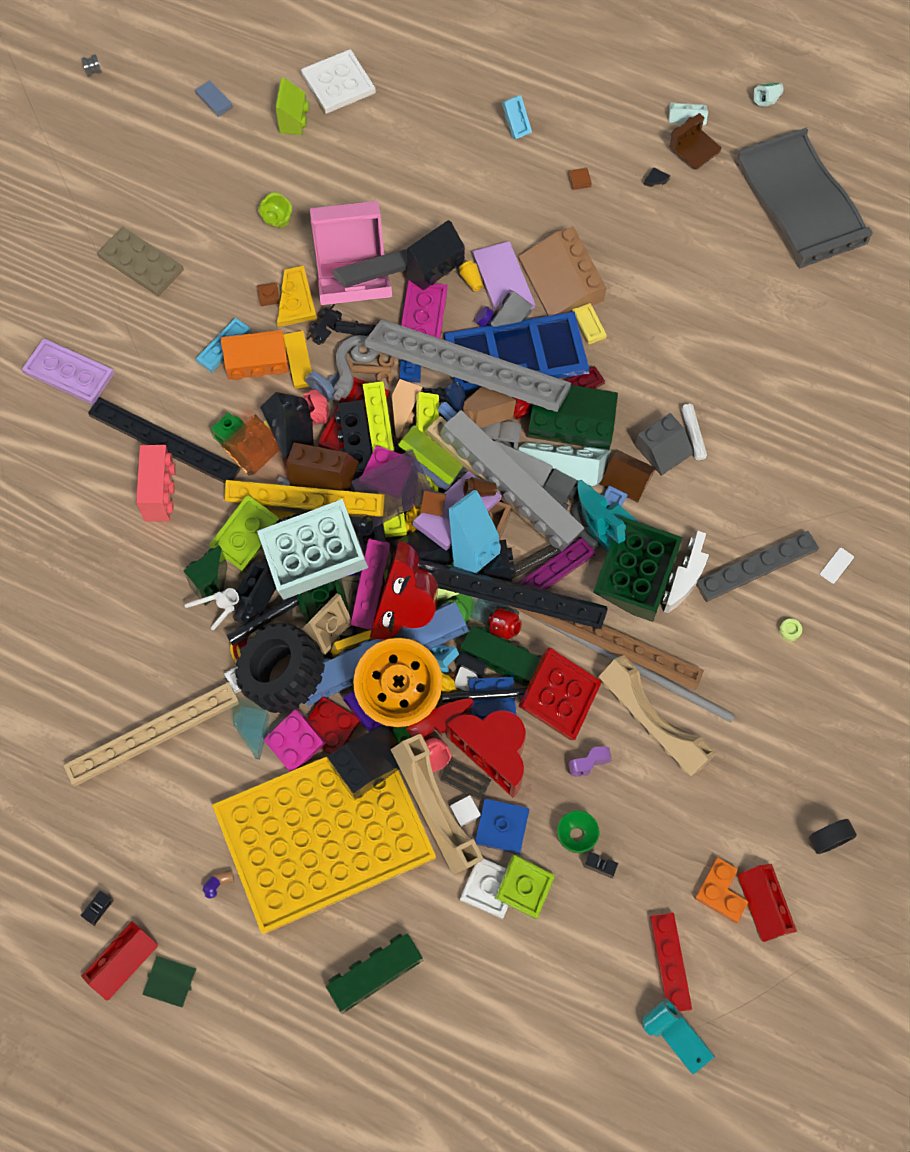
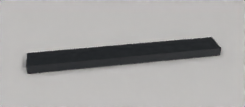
M100 397L88 412L89 417L146 445H166L168 452L172 453V458L226 484V480H234L241 470L240 466Z

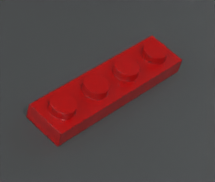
M674 913L650 916L664 998L672 1002L679 1012L691 1011L693 1009Z

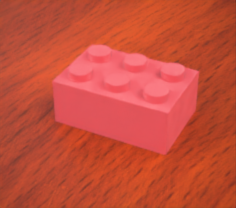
M140 445L136 504L144 521H170V513L174 512V502L171 500V494L175 493V483L172 481V475H176V464L172 463V453L168 452L166 445Z

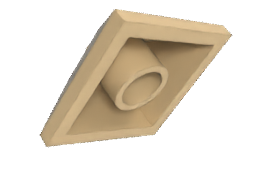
M337 593L301 629L320 646L323 654H326L333 647L334 642L340 639V635L351 626V618L341 595Z

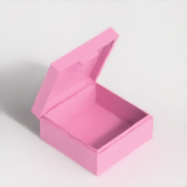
M378 201L310 208L321 305L392 297L388 275L346 288L332 275L335 268L384 255Z

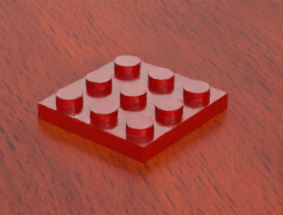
M546 648L518 707L569 740H576L602 682L552 648Z

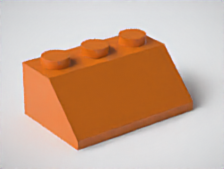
M283 330L221 337L228 380H240L247 377L259 378L263 375H281L289 372Z

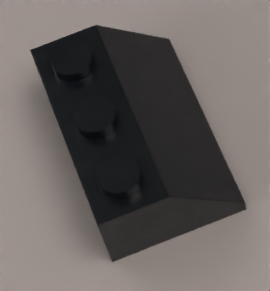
M447 220L407 248V279L423 290L434 285L436 281L448 275L457 266L462 265L465 260V246L451 221Z

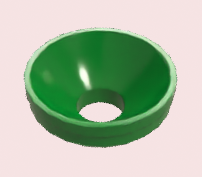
M572 811L565 814L557 827L559 842L566 850L572 853H584L591 850L599 839L600 832L597 821L593 816L584 811ZM578 828L582 830L584 838L581 841H574L571 838L570 832L573 829Z

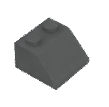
M671 413L639 433L635 447L653 467H656V471L661 476L694 453L684 427Z

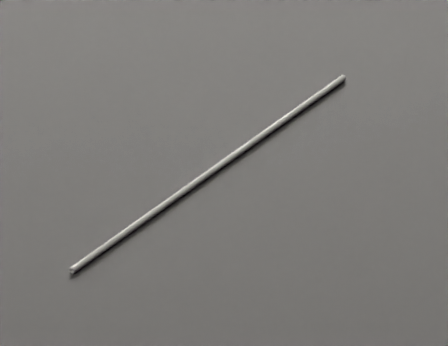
M279 476L277 484L290 486L288 479ZM396 536L387 537L385 541L397 546V540L400 538ZM529 616L611 660L620 657L601 647H598L572 634L560 630L552 625L540 621L532 616ZM630 661L639 670L641 676L728 722H732L735 715Z

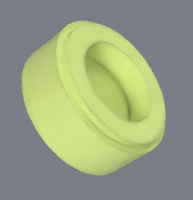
M786 619L779 627V634L786 641H796L802 634V625L795 619Z

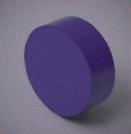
M488 306L483 307L477 314L475 323L481 327L485 326L491 320L493 310Z

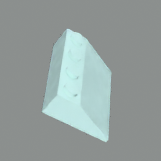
M343 499L257 531L277 591L283 600L368 568Z

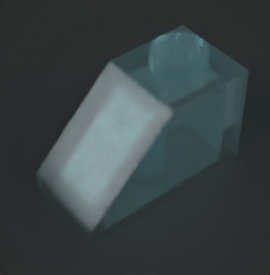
M241 706L239 713L235 714L233 725L236 726L239 736L254 758L260 760L270 718L268 711Z

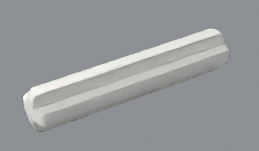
M691 403L684 404L682 406V413L695 459L698 461L704 460L707 453L694 407Z

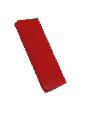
M772 864L758 865L739 873L738 878L748 901L761 941L767 942L777 937L797 932Z
M131 921L87 968L81 977L93 990L108 1001L158 947V944Z

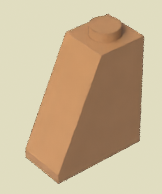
M481 387L464 402L463 412L479 428L512 419L516 400L506 394Z

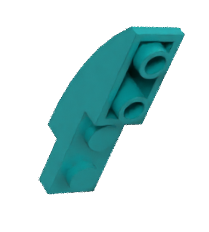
M578 481L581 513L590 529L598 537L604 534L609 535L618 544L625 541L626 526L621 519H618L607 509L608 503L606 498L597 493L592 486L587 485L584 481Z

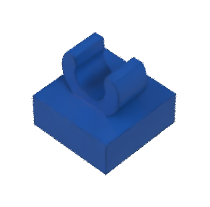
M401 361L400 379L410 383H420L421 365L413 364L409 361Z

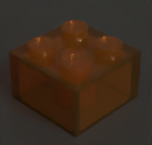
M256 414L249 417L220 445L248 476L256 474L280 450L271 430Z

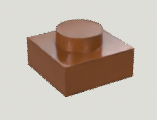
M277 282L257 285L260 306L280 304Z

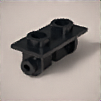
M335 304L330 309L325 307L319 315L321 321L319 323L314 322L309 328L308 332L311 334L307 340L313 337L317 345L325 343V340L331 334V331L326 326L334 330L336 322L342 320V313L338 310H333Z

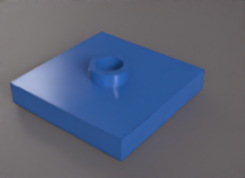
M485 799L475 840L476 844L520 855L530 808Z

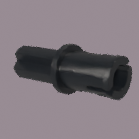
M338 320L335 325V331L338 333L354 334V336H369L376 325L358 323V321L354 323Z

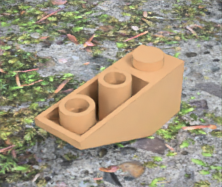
M399 379L392 394L396 444L408 433L410 424H414L416 420V397L419 392H423V387Z

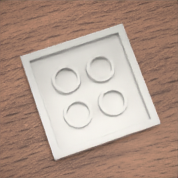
M351 49L301 69V75L325 114L376 93L374 85Z

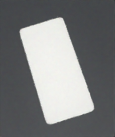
M839 548L820 575L834 584L854 559V556L843 548Z

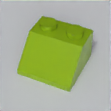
M281 78L276 103L279 132L282 134L302 135L303 127L306 128L307 116L305 115L306 112L309 113L310 102L306 100V93L286 78Z

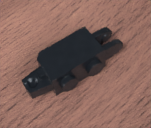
M266 556L261 563L253 562L236 590L239 595V601L234 618L239 624H247L254 614L262 615L276 590Z

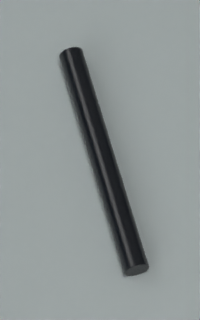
M527 688L441 694V703L471 698L473 701L523 697Z

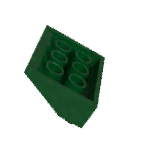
M571 385L558 412L533 404L528 438L610 450L618 392Z
M621 517L620 519L626 526V540L619 544L612 540L593 593L631 615L653 622L683 537Z

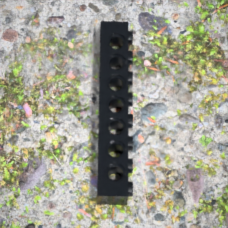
M363 400L338 403L339 411L335 412L336 424H341V430H338L339 443L343 442L344 448H341L340 451L346 452L354 459L362 462L357 465L349 491L378 494L376 490L355 482L361 479L372 455ZM355 424L354 427H349L347 425ZM352 442H357V443H359V444H358V445H351L350 443H352ZM369 515L375 522L373 532L370 535L361 536L356 533L364 557L368 541L364 540L365 537L370 536L374 538L373 540L385 542L381 516Z

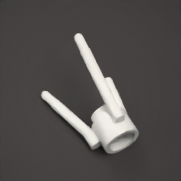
M227 588L222 592L192 601L184 606L188 608L216 599L218 607L224 608L225 611L211 626V630H215L226 616L234 611L233 605L238 603L239 595L233 588Z

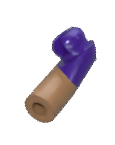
M233 871L211 875L203 885L205 897L208 899L216 897V889L221 884L234 882Z

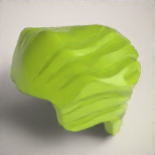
M274 192L268 194L260 202L257 211L265 224L282 229L290 222L292 205L283 195Z

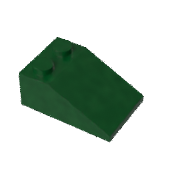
M342 578L297 594L306 624L337 593L341 595L349 613Z

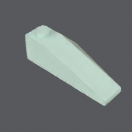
M525 442L519 447L520 452L552 465V469H557L578 481L582 480L590 486L597 485L603 479L611 450L594 447L573 450L571 445L553 448L552 444Z

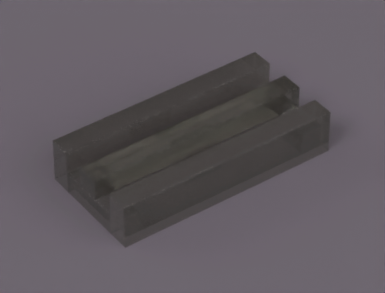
M452 759L440 779L441 782L479 801L482 800L491 783L490 778ZM452 767L483 782L484 785L481 786L475 783L474 781L452 771ZM449 775V776H451V777H453V778H455V779H457V780H459V781H461V782H463V783H465V784H467V785H469V786H471V787H473V788L479 790L480 792L478 793V792H476V791H474V790H472V789H470V788H468V787H466V786H464V785H462V784H460V783H458V782H456V781H454V780L448 778L447 776Z

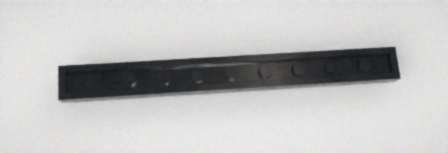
M393 552V554H392V558H391L389 570H390V567H391V564H392V561H393V558H394V555H395L394 552ZM419 559V568L433 575L439 589L602 629L608 611L605 605Z

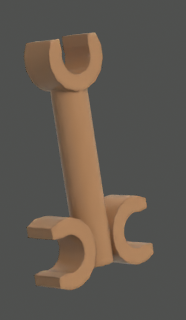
M380 356L379 366L353 365L350 360H347L352 373L378 374L377 382L387 378L389 385H392L391 369L394 367V357L390 358L389 363H384L383 356Z

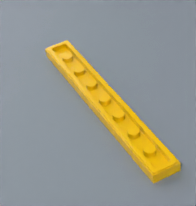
M226 480L224 501L241 503L248 494L261 505L315 510L343 499L347 512L350 514L383 516L385 494Z

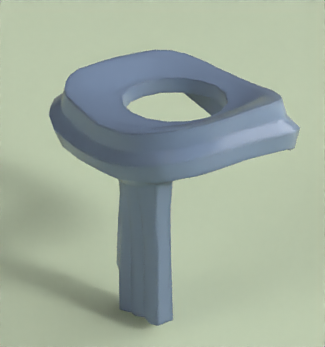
M311 371L305 376L306 379L304 381L313 390L317 389L325 396L327 402L334 399V386L340 378L339 372L334 376L332 375L328 380L315 371Z

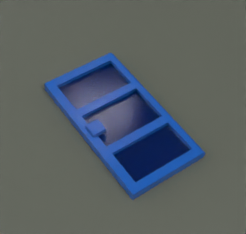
M574 311L525 319L521 322L493 327L489 325L444 333L445 341L558 379L589 374V365ZM453 377L454 383L460 382L461 386H464L465 394L475 393L482 387Z

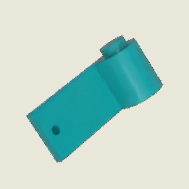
M663 999L643 1016L642 1026L646 1033L656 1037L661 1035L692 1075L715 1057L679 1010L668 999Z

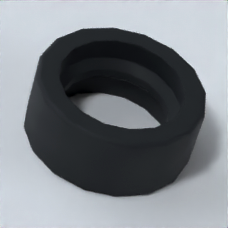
M843 819L816 831L809 836V840L816 854H822L851 841L857 834L850 820Z

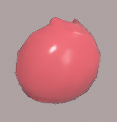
M436 737L424 740L431 753L429 758L432 772L443 769L449 764L451 759V753L447 744L442 739Z

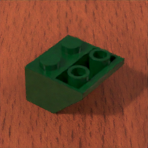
M220 545L209 549L202 558L189 563L186 569L183 570L190 588L199 599L224 590L228 565ZM213 600L208 601V602H205V603H203V604L206 606L207 604H209V603L212 602Z

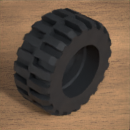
M277 623L276 626L274 624L266 626L265 630L260 629L255 632L256 635L250 637L247 640V645L242 647L240 651L241 656L236 661L238 669H235L237 685L245 697L262 709L271 713L289 712V709L295 710L299 708L301 703L305 704L309 701L308 697L311 694L314 695L317 691L316 687L318 684H321L323 679L321 673H324L325 664L322 663L324 662V655L321 652L320 646L295 625ZM291 654L290 662L285 672L277 679L269 682L271 671L276 663L283 657Z

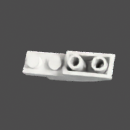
M698 531L695 538L691 537L688 545V550H691L690 556H685L682 567L678 566L676 573L671 572L668 585H672L670 592H665L662 601L663 604H666L664 612L669 613L682 603L699 580L709 554L701 552L706 533Z

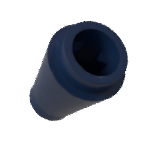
M455 382L445 387V396L458 413L460 410L463 411L464 402L467 399L464 386H461L460 382Z

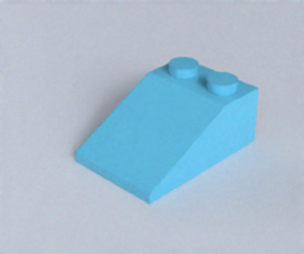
M473 490L449 508L454 567L477 573L500 554L501 545L499 544V534L478 491Z

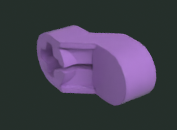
M605 746L593 747L586 758L569 761L570 775L574 777L588 776L594 765L610 763L612 761L610 748Z

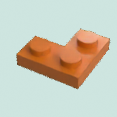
M717 857L695 900L734 923H738L748 904L747 900L728 890L738 869Z

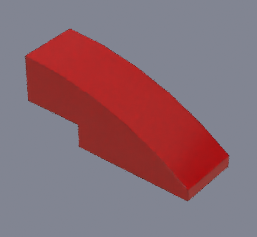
M471 698L442 705L432 710L421 721L410 725L406 732L411 737L421 733L424 740L434 730L442 736L447 731V724L455 717L464 715L474 705V701Z

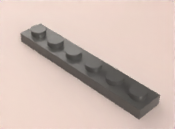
M806 531L698 580L696 586L704 600L708 602L815 553L819 547L810 532Z

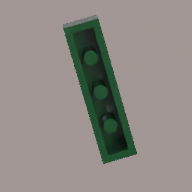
M473 625L460 647V654L465 652L488 663V669L505 677H513V681L525 687H528L542 658L541 655L535 656L529 653V650L523 646H514L507 639L491 635L487 629L483 627L477 628Z
M401 933L396 935L389 941L391 943L384 949L382 947L376 948L369 954V959L364 962L361 960L356 961L349 966V972L344 975L339 973L328 980L329 985L325 987L341 1014H344L423 962L422 955L408 933L404 936Z

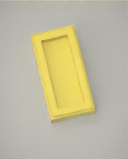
M591 303L572 309V312H575L578 327L588 345L606 339L607 334Z

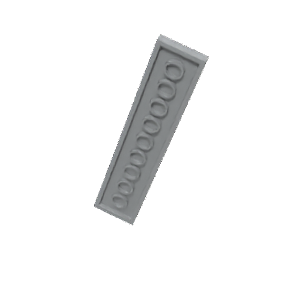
M383 319L380 320L365 340V347L375 351H380L395 358L427 367L433 371L465 380L471 384L506 394L509 397H515L527 403L544 407L547 410L558 412L571 387L570 382Z

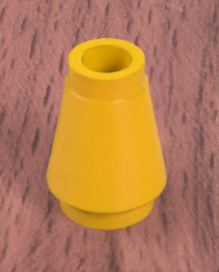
M473 261L463 263L459 267V274L473 292L479 291L484 285L482 284L477 264H474Z

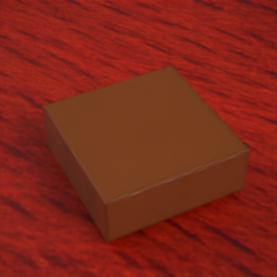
M588 168L569 170L568 175L572 190L591 187L592 182Z
M425 490L420 512L442 517L446 494Z

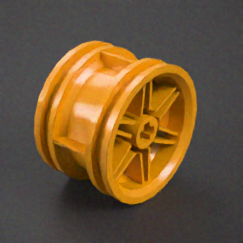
M406 638L387 639L376 643L359 660L354 674V692L361 708L373 720L386 726H409L424 719L436 706L442 690L441 669L432 652L421 643ZM390 655L397 656L398 660L396 663H390ZM413 661L419 662V669L413 670L411 663ZM376 670L381 673L379 679H374L372 673ZM395 675L398 677L402 675L405 678L403 680L405 685L402 687L398 685L396 687L393 684L395 682L393 677ZM420 683L425 685L423 692H418L416 686ZM380 693H384L387 697L383 702L378 700ZM403 699L409 703L406 708L400 706V701Z

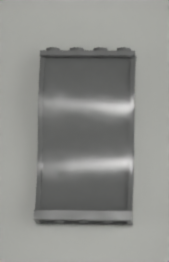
M807 127L794 130L783 136H777L766 142L762 141L751 147H745L738 152L735 162L737 166H740L758 200L784 233L796 257V265L799 269L867 245L873 233L870 227H866L860 213L846 191L821 162L807 135Z

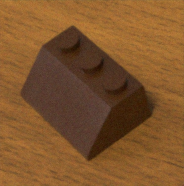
M293 443L287 460L290 486L349 491L358 461L346 452Z

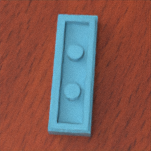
M235 317L198 355L196 362L212 373L224 361L221 337L250 334L251 328Z

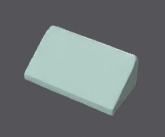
M669 104L670 123L684 124L688 118L701 113L705 117L703 125H706L708 117L706 105Z

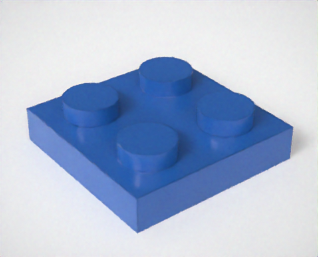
M513 677L468 680L469 692L514 689ZM515 698L476 700L470 708V714L480 718L482 721L489 714L496 711H509L516 715Z

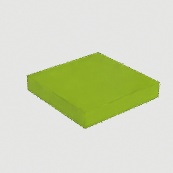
M512 855L494 899L533 919H538L555 875L516 855Z

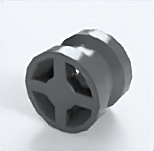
M93 54L90 58H81L87 77L95 72L102 73L96 54Z

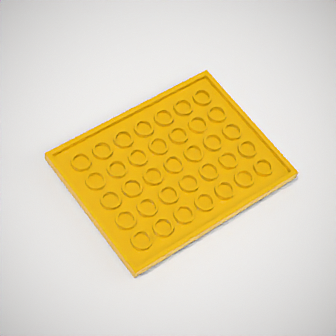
M324 757L212 805L262 935L436 859L434 850L399 771L354 801L329 765L327 757Z

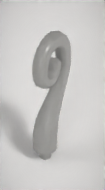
M367 336L349 337L337 349L336 364L340 378L334 386L335 393L333 397L336 400L346 398L353 387L354 378L347 362L349 350L352 349L351 356L359 363H370L378 355V351L368 348L369 352L367 354L360 353L358 346L365 347Z

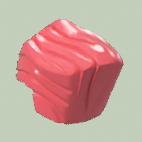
M317 389L304 393L303 396L306 397L305 400L308 402V407L311 411L310 416L313 426L326 424L329 417V406L326 397Z

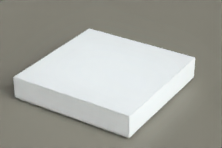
M486 859L475 864L460 897V901L503 919L508 905L494 899L507 868Z

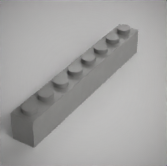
M462 410L444 424L440 433L443 441L457 450L458 455L462 459H466L472 465L475 472L482 474L489 482L496 483L497 490L503 495L504 499L508 503L513 504L522 517L527 518L533 523L535 529L543 533L555 548H559L563 552L580 535L584 527Z

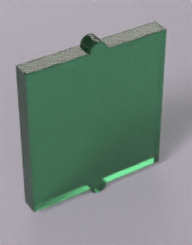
M157 956L151 973L147 974L148 981L142 995L183 1008L187 994L192 990L191 983L197 969Z

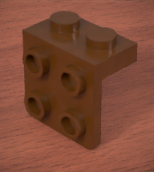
M701 113L688 118L682 126L676 127L671 133L669 145L673 152L695 170L721 152V146L702 131L705 117Z

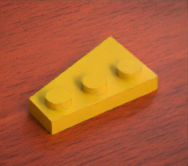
M304 266L285 269L277 327L317 319Z

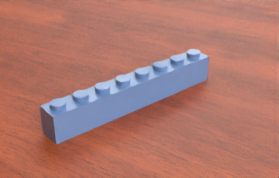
M456 602L440 606L439 610L435 611L433 619L427 625L421 628H406L402 626L400 631L389 639H412L430 650L469 632ZM367 640L360 643L359 647L353 650L340 652L336 658L331 660L325 659L322 662L325 664L324 673H321L323 677L321 684L317 685V691L314 695L311 694L308 697L309 701L305 704L310 706L320 701L322 697L327 698L353 686L355 669L361 657L376 643L384 640ZM390 655V663H396L398 660L397 656ZM374 671L372 673V676L376 675L380 671Z

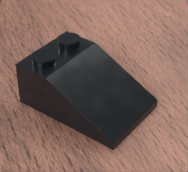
M275 392L260 408L283 457L288 458L293 443L314 446L311 411L308 407V402L303 397Z
M386 725L343 745L327 756L329 765L354 801L400 770L391 751L399 743Z

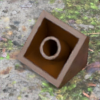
M618 451L611 458L600 485L606 488L611 486L628 494L627 498L638 503L656 467Z

